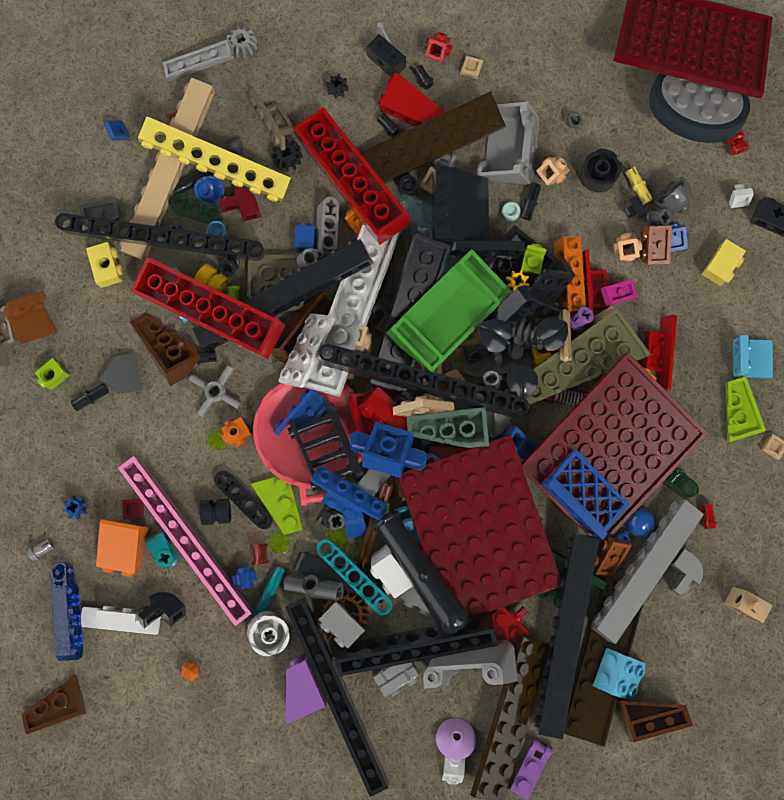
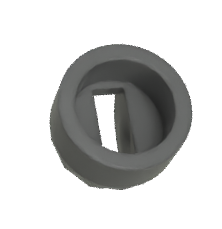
M573 112L566 118V124L570 128H576L582 123V116L578 112Z
M232 140L228 145L229 151L236 155H242V140Z

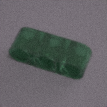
M177 193L171 195L168 200V204L173 212L179 216L208 225L213 221L223 222V214L219 207L214 204ZM182 202L180 207H175L176 203ZM200 207L197 213H192L194 208ZM212 213H218L215 218H210Z

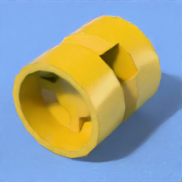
M209 263L203 265L194 278L222 293L224 292V287L230 283L228 277L222 273L217 274V269Z

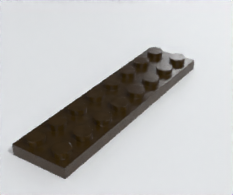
M490 91L361 152V155L385 184L504 129L506 125Z
M521 635L517 637L514 647L517 681L503 684L470 795L474 798L505 800L549 652L548 643Z

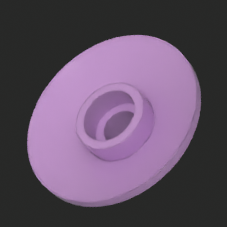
M459 718L448 719L437 730V747L449 759H464L475 748V731L465 720ZM459 734L460 740H455L453 735Z

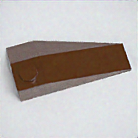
M323 292L314 296L285 323V327L272 351L273 356L285 365L309 315L319 314L328 316L332 303Z
M147 313L130 322L169 386L174 385L189 375L200 359V355L188 340L182 339L176 332L170 331L161 322Z

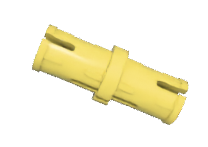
M636 167L627 170L625 175L629 179L632 190L636 192L642 205L652 201L653 197L646 187V182L642 180Z

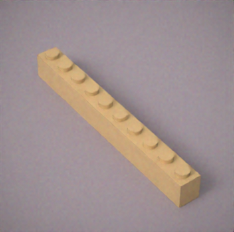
M191 78L190 82H187L184 87V97L177 104L178 111L176 116L172 117L170 126L197 137L215 91L213 86ZM176 142L173 147L180 151L184 148V145ZM158 151L155 159L156 165L149 172V182L142 189V199L140 203L136 204L134 209L135 215L133 220L129 221L130 223L160 227L171 201L173 191L185 167V164L180 163L178 158L174 156L166 157ZM146 231L139 233V239L146 236ZM120 242V251L145 262L152 246Z

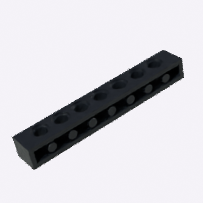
M492 615L468 619L466 626L454 634L445 633L437 625L356 641L349 648L345 645L343 648L336 645L334 661L339 676L366 672L498 646L496 630Z

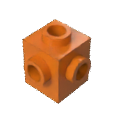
M242 417L237 420L234 418L224 423L225 426L221 428L223 441L226 445L229 443L232 447L236 446L238 448L246 444V440L253 436Z

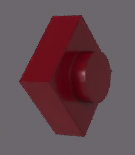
M141 499L122 500L123 520L144 518V503Z

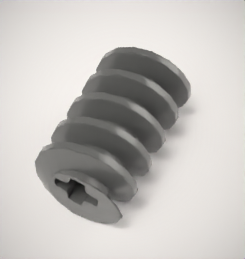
M525 316L512 329V337H517L520 341L524 340L526 344L539 340L540 338L536 333L537 325L534 326L535 320L532 319L528 324V317ZM540 343L532 347H537L539 350H541L544 346L543 343Z

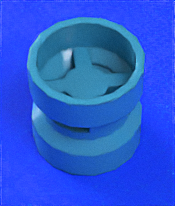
M213 221L208 225L207 234L228 237V232L223 223ZM218 241L215 244H223V242Z

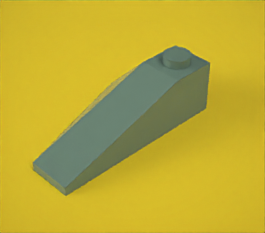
M485 407L407 416L408 431L414 433L416 438L466 448L489 446V430Z

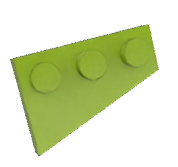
M746 376L726 383L727 443L766 431Z
M278 477L251 484L284 535L303 530L291 484Z

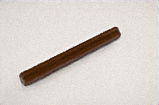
M387 482L382 483L377 499L387 504L393 485ZM373 517L370 518L355 563L363 572H365L378 530L374 531L373 527L379 521Z

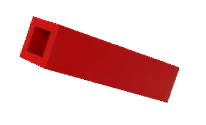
M396 72L392 78L388 79L386 84L387 90L385 94H381L378 101L380 112L415 127L446 113Z

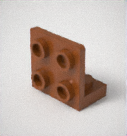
M43 291L6 302L3 313L20 344L52 335L57 331L43 306L46 300V295Z

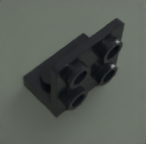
M560 258L552 270L544 269L531 288L551 296L555 302L575 277V274L567 260Z

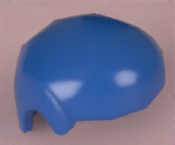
M213 176L201 177L196 181L193 188L197 200L209 205L222 199L225 192L224 184L220 179Z
M639 507L624 523V527L633 536L645 538L653 533L656 527V520L649 510Z

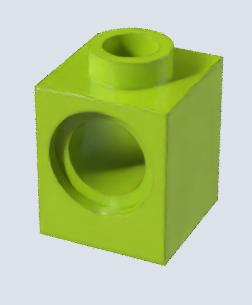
M53 358L35 372L38 377L37 382L43 388L47 387L52 390L70 376L60 362ZM54 371V377L49 380V373Z

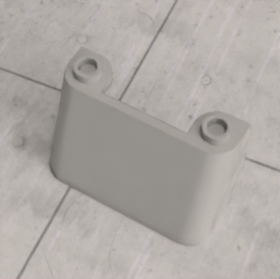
M528 101L497 104L506 128L488 136L486 161H481L477 166V175L488 178V181L530 185L534 177L539 131L538 115Z
M497 640L498 646L432 658L423 675L424 689L450 685L451 677L459 674L458 669L482 668L483 679L492 685L517 681L514 646L508 640Z

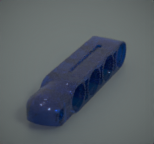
M59 562L51 572L55 654L59 661L79 660L83 655L79 588L75 583L73 566L69 562Z

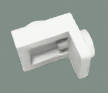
M445 757L442 780L447 781L449 784L462 783L465 758L452 760Z

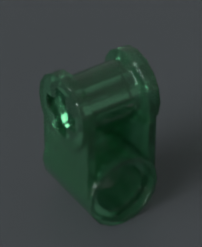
M678 466L662 482L683 499L695 497L699 492L698 484ZM685 485L691 487L692 492L690 495L685 493Z

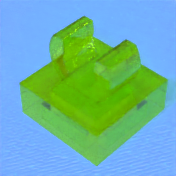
M330 529L324 534L326 539L332 540L339 548L348 539V535L344 537L340 532L342 529L335 531Z

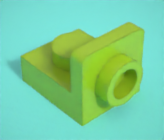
M539 244L527 245L521 266L523 273L539 276L547 249L542 248Z

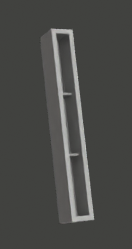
M677 500L670 505V511L667 516L659 521L658 529L648 537L647 545L637 553V559L626 569L624 578L617 582L613 594L606 598L600 613L598 612L593 617V623L590 628L608 642L617 643L704 515L687 500Z

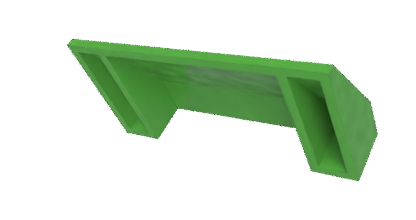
M471 249L386 333L401 349L428 371L433 372L512 291Z

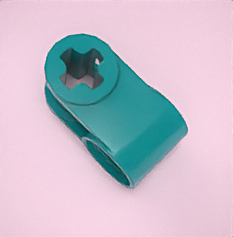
M163 529L145 539L148 549L160 567H173L177 564L178 555L171 544L169 536ZM166 555L170 556V558L167 559L168 562H164V559H166Z

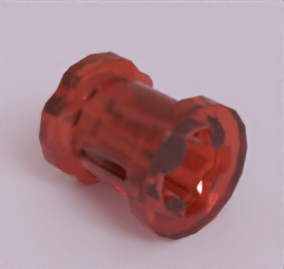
M268 543L250 545L251 549H253L254 561H252V565L269 563L266 550Z

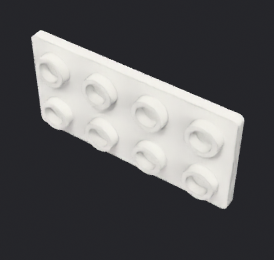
M309 315L292 352L289 354V359L281 371L278 380L280 383L300 388L304 387L318 357L319 348L324 345L335 321L333 316Z

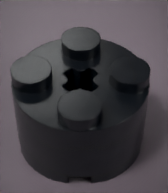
M598 149L590 153L586 157L580 171L582 185L593 192H607L614 186L621 174V161H619L613 151L608 149Z

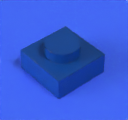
M122 120L106 121L104 124L111 141L127 140L130 137Z

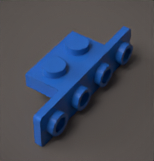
M306 390L300 397L302 401L297 406L294 404L288 410L287 414L289 416L284 421L281 419L276 424L274 434L279 436L289 425V420L293 419L297 427L320 418L326 411L325 406L330 403L317 393V390Z
M318 466L310 480L327 491L322 502L355 521L362 512L380 521L388 507V504L322 466Z

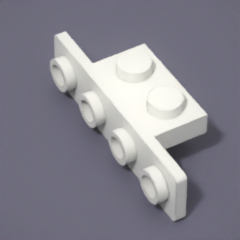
M103 606V608L83 607L80 626L157 635L159 633L161 616L144 629L139 623L138 614L140 612H135L134 608L115 610V606Z

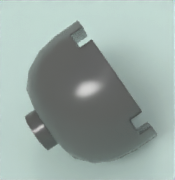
M678 177L680 181L676 183L672 180L657 193L661 196L657 200L653 199V203L660 210L665 208L672 214L678 211L681 213L689 207L688 203L692 197V190L684 177Z

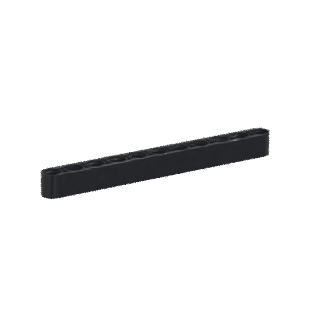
M61 213L55 219L57 228L64 233L252 261H260L265 257L263 245L255 240ZM66 220H70L69 226L64 228L63 223ZM89 222L88 229L82 230L83 224ZM104 225H108V230L105 233H101V228ZM127 228V233L124 236H120V230ZM146 231V236L139 239V233ZM161 233H165V239L163 241H158V235ZM179 236L185 237L182 244H176ZM203 239V245L196 247V240ZM216 242H223L221 249H214ZM234 245H242L241 250L239 252H233L232 249ZM254 247L261 248L258 255L251 254Z
M324 344L318 351L319 363L329 368L471 407H485L486 411L511 418H520L529 410L527 399L510 393L332 344ZM330 352L332 357L326 359L322 356V353ZM348 357L351 359V363L345 364L341 359ZM367 362L371 368L363 369L360 364ZM385 367L390 373L384 375L380 372V368ZM406 373L409 379L403 380L399 374ZM419 378L426 379L428 385L420 384ZM438 384H445L447 390H440L438 388ZM457 389H463L466 395H459ZM476 394H482L484 401L478 400ZM495 399L502 400L503 406H498ZM514 404H519L522 407V412L517 411Z

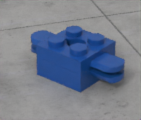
M376 422L371 435L355 431L350 436V449L363 453L362 467L401 478L405 466L421 471L424 469L427 461L425 451L412 448L414 433Z

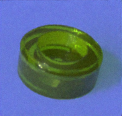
M220 431L211 433L208 438L209 446L216 451H221L227 446L221 437L223 432Z
M276 534L270 539V548L273 552L284 553L288 550L290 542L284 534Z

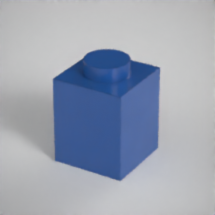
M309 223L296 225L294 246L296 252H303L308 248L315 249V226Z

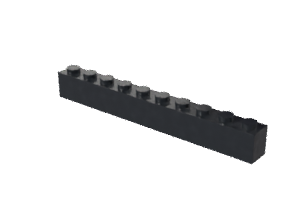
M354 239L348 242L347 246L342 249L333 250L327 257L316 259L313 262L314 264L308 267H301L296 271L297 273L281 278L280 282L274 285L271 284L264 287L263 291L258 294L249 295L243 303L275 317L371 266L374 262L364 242L361 239ZM199 325L192 328L201 349L205 351H211L229 341Z
M573 533L572 537L568 538L567 549H570L569 557L564 559L563 568L566 569L565 577H561L560 588H562V595L557 598L556 608H559L558 616H554L553 619L555 633L554 636H550L549 648H552L551 655H547L545 667L548 668L547 676L543 675L542 679L544 693L539 696L538 707L541 708L540 715L535 717L534 727H537L539 735L562 740L599 539L594 536Z
M305 597L286 606L288 615L369 797L388 789L389 781L343 678L339 676L334 658L320 627H318L317 620L307 598Z

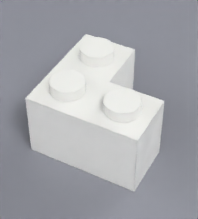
M387 545L371 554L370 571L376 579L379 578L382 581V587L388 595L392 594L394 598H397L413 586Z

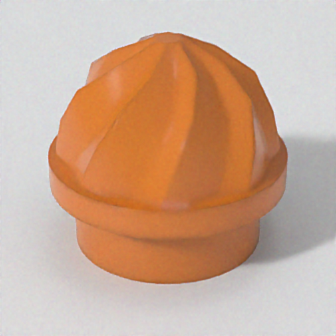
M187 662L181 666L179 674L181 677L190 682L198 678L199 666L196 662Z

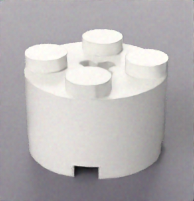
M263 611L255 615L249 622L247 637L255 652L262 656H271L285 649L289 641V630L279 614L272 611ZM269 630H271L272 634H271V635L268 634V635L265 637V634H264V633H265V632H268Z

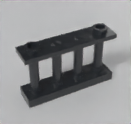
M333 403L325 406L326 413L323 417L296 427L293 419L289 420L290 427L287 428L291 439L295 438L311 478L315 473L313 468L341 457L342 459L346 458L348 465H346V468L333 472L341 478L353 475L355 481L363 478V471L354 451L350 449L349 439ZM326 423L327 425L331 424L333 430L330 434L304 444L302 443L299 434ZM333 440L339 442L341 446L338 448L339 450L310 461L306 451ZM309 480L312 490H317L318 495H322V488Z

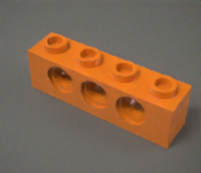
M563 236L554 243L555 258L557 260L560 258L566 259L575 277L559 296L558 308L560 311L566 309L570 312V316L576 315L581 307H586L581 237Z

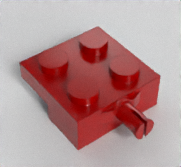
M523 606L515 614L509 612L505 607L495 609L490 614L493 618L497 640H508L515 647L518 635L524 637L530 635V632L521 622V619L528 612Z

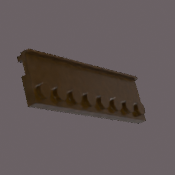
M604 578L607 584L604 590L601 589L595 614L600 613L604 607V601L615 591L614 587L618 581ZM643 605L616 644L608 642L592 628L590 629L568 708L564 734L605 747L618 697L594 687L593 683L606 648L629 657Z

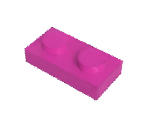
M632 279L601 288L606 307L638 297Z

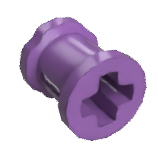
M581 307L576 315L570 317V327L576 331L582 330L586 323H590L593 320V312L587 307Z

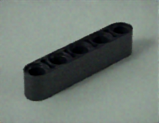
M299 551L293 566L294 571L307 576L315 575L321 580L342 583L344 590L359 595L325 560ZM351 571L349 578L352 582H358L360 574ZM369 577L386 594L382 587L383 583ZM366 585L363 592L366 596H372L375 590L371 585Z

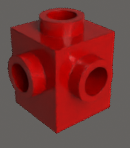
M442 32L434 33L430 38L428 37L425 44V49H427L425 57L433 61L443 62L446 56H450L453 46L450 45L451 38Z

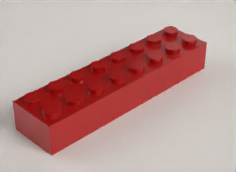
M324 107L293 127L298 141L379 245L411 224L407 211Z
M147 257L130 290L134 294L266 359H269L285 327V324L280 320Z

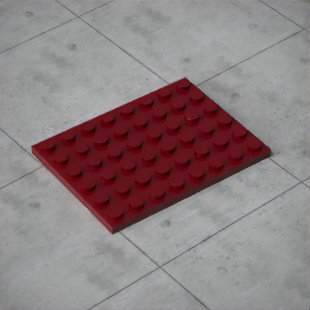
M626 0L613 61L761 99L765 88L773 17L707 0Z
M625 352L523 460L521 465L524 474L588 536H592L541 485L543 480L549 478L567 456L576 449L629 503L627 508L606 531L612 537L708 433L629 353ZM576 457L571 461V470L580 469V461ZM584 471L585 483H593V474L590 471ZM561 472L556 478L561 484H567V472ZM571 472V484L580 483V472ZM593 485L585 486V497H594ZM598 485V497L606 496V487ZM572 486V495L575 498L581 497L580 486ZM594 499L585 500V508L588 511H594ZM598 499V511L607 510V499ZM611 499V510H617L621 502L618 499ZM599 513V522L602 526L607 522V513Z
M511 435L490 441L489 446L470 448L427 463L421 471L410 469L402 473L399 481L423 550L466 609L468 619L560 587L561 578Z

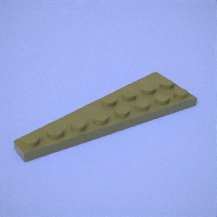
M616 308L571 341V361H561L560 350H558L533 369L538 376V385L535 391L526 399L530 405L607 373L625 352L629 353L636 361L649 356L650 352L618 308ZM507 388V389H505V390L503 391V392L512 394V393L510 392L509 388ZM495 399L498 406H503L502 400ZM514 404L516 410L522 408L519 404Z

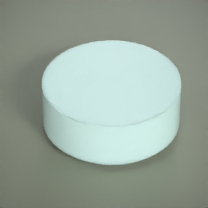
M507 202L502 207L501 214L505 220L515 221L519 217L521 210L517 203Z

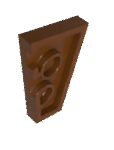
M77 675L71 676L68 681L54 689L51 694L21 714L26 734H31L86 714Z

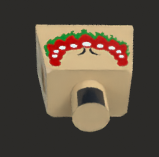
M735 587L732 588L724 605L757 624L764 623L772 608L771 604L756 595ZM741 596V600L737 603V599Z

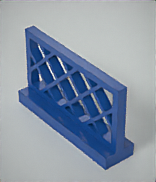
M576 449L567 456L549 478H545L541 483L592 536L601 540L607 535L606 531L629 505ZM574 457L580 461V469L571 470V461ZM584 471H590L593 474V483H585ZM561 472H567V484H561L556 479ZM571 472H580V483L571 484ZM593 485L594 497H585V486ZM598 485L606 487V496L598 497ZM572 486H580L581 497L575 498L572 495ZM594 499V511H588L585 508V500ZM598 499H607V510L598 511ZM611 499H618L621 502L617 510H611ZM599 513H607V522L603 526L599 522Z

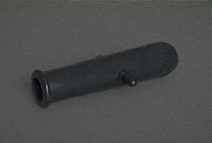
M399 511L390 513L376 523L373 530H378L439 628L447 634L458 632L468 622L466 609L398 517Z

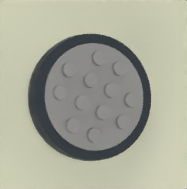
M661 73L658 74L653 82L649 94V106L655 118L674 134L697 142L716 143L734 137L746 123L750 112V100L747 95Z

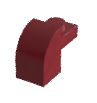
M234 188L235 196L226 195L218 200L222 213L239 209L244 222L262 217L255 196L247 189Z

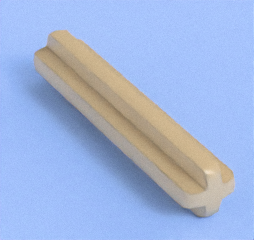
M563 309L560 311L558 318L566 321L568 324V335L565 343L559 349L560 360L567 362L572 359L570 312Z

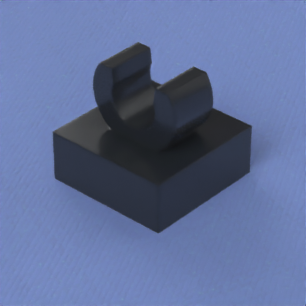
M637 196L629 199L632 206L624 209L627 217L629 218L636 213L639 218L644 217L646 213Z

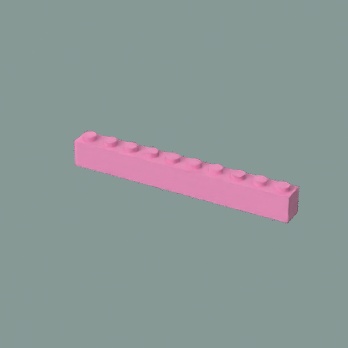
M133 456L118 468L232 623L237 626L252 615L254 610L236 586H233V582L142 460Z

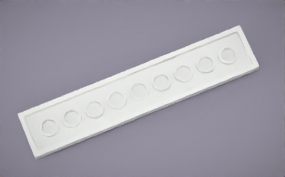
M362 225L357 240L361 239L364 242L374 264L341 281L328 316H333L335 321L324 344H332L356 351L355 342L360 341L361 338L359 328L360 326L367 325L401 231L379 245L367 228ZM323 352L322 356L329 359L332 357V354L330 352ZM317 357L304 387L340 397L348 372L323 366L319 363ZM348 357L341 359L345 364L351 363V359Z

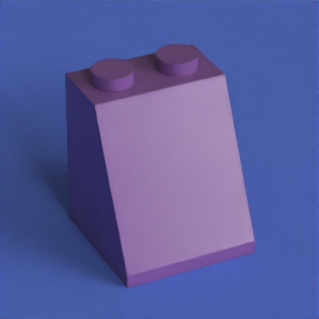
M303 655L293 659L290 662V666L286 669L287 724L313 713L327 704L308 657L304 658Z

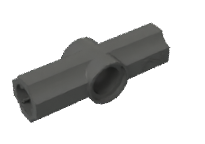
M290 574L284 580L285 592L309 596L312 600L322 598L339 601L344 594L342 583L321 580L315 575L303 577Z

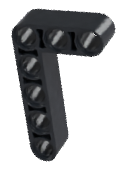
M523 285L516 288L484 321L503 320L513 329L528 314L543 320L548 317L557 318L560 315V310L551 296ZM477 328L461 343V349L470 363L480 361L489 352L484 347Z

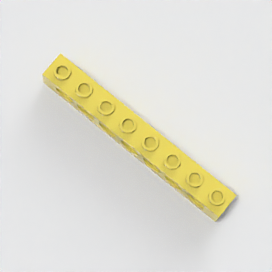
M147 116L138 136L141 146L152 150V148L160 150L159 153L166 157L174 156L178 158L180 163L185 165L193 164L197 170L205 173L207 171L212 172L214 177L221 180L225 178L231 180V183L237 187L242 188V186L250 188V192L257 195L262 193L273 202L282 201L291 179L288 176ZM163 135L166 140L159 143L155 140V137ZM176 142H180L184 145V148L178 151L174 149L173 145ZM194 150H199L202 156L194 158L191 153ZM215 157L219 159L220 164L213 166L209 160ZM234 165L238 171L234 174L230 173L227 167ZM253 173L255 180L248 181L245 174ZM263 181H271L273 187L269 189L265 188L263 185Z

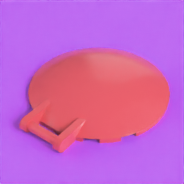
M280 383L266 394L255 414L253 437L257 452L270 472L279 479L299 487L301 506H306L307 503L322 502L326 493L320 496L318 494L306 495V489H312L309 482L311 476L295 438L291 439L287 428L290 427V424L279 436L274 434L276 424L281 419L284 421L289 416L287 414L288 410L294 404L297 406L302 401L300 399L301 395L306 390L310 391L311 389ZM344 384L340 397L317 391L328 403H333L350 442L351 434L356 431L349 401V395L355 394L354 390ZM326 423L309 430L306 434L301 433L299 436L304 444L330 434L333 428L331 424L327 425ZM333 440L306 452L310 461L339 450L338 448L341 446L338 441L335 442ZM354 451L360 464L363 460V453ZM341 457L321 466L331 472H336L346 468L348 462L346 458L342 459Z

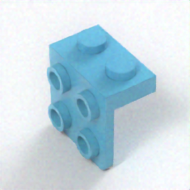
M606 648L593 686L611 695L633 701L638 693L640 680L645 673V663Z

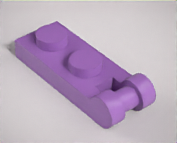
M533 738L509 787L510 791L527 800L529 799L546 761L552 753L553 747L545 746L540 743V740ZM536 750L542 753L540 758L534 755Z

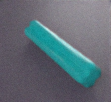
M276 566L251 618L259 612L266 611L285 574L284 568Z

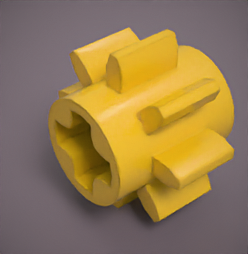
M523 270L519 273L512 271V278L506 277V281L509 282L507 287L512 292L520 286H529L528 283H525L529 276H524L522 274ZM516 279L519 280V286L515 285Z

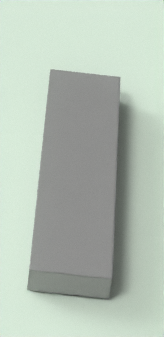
M227 39L163 62L166 79L171 81L234 59L231 41Z

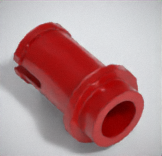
M713 504L700 506L701 512L704 514L702 516V526H704V529L716 528L718 522H715Z

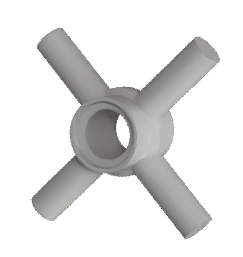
M227 365L218 381L208 383L194 374L190 376L189 380L205 389L207 397L197 412L199 416L204 417L212 403L220 400L236 409H239L241 406V402L226 394L224 384L234 370ZM219 387V394L212 396L211 390Z

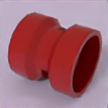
M740 130L734 137L726 140V143L730 145L729 150L732 156L741 154L750 148L748 142L744 140L743 130Z

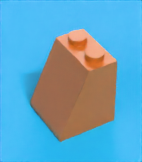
M101 519L96 567H101L102 572L114 573V570L121 571V575L133 577V574L140 573L146 545L145 539L148 536L149 527Z

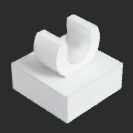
M743 184L735 185L736 190L732 191L729 200L730 208L749 206L754 194L752 188L744 189Z

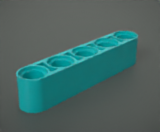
M324 539L317 544L318 554L378 614L385 615L391 611V599L332 540ZM325 542L329 543L332 547L329 554H324L321 551V546ZM337 557H343L346 560V565L343 568H338L335 565ZM351 571L359 572L360 580L358 582L350 580L349 574ZM366 585H371L374 588L375 592L372 596L364 594L363 589ZM382 599L389 603L388 609L384 611L380 610L377 605Z

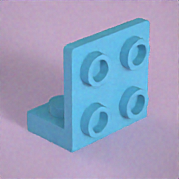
M740 335L733 339V377L772 378V341L748 340V335Z

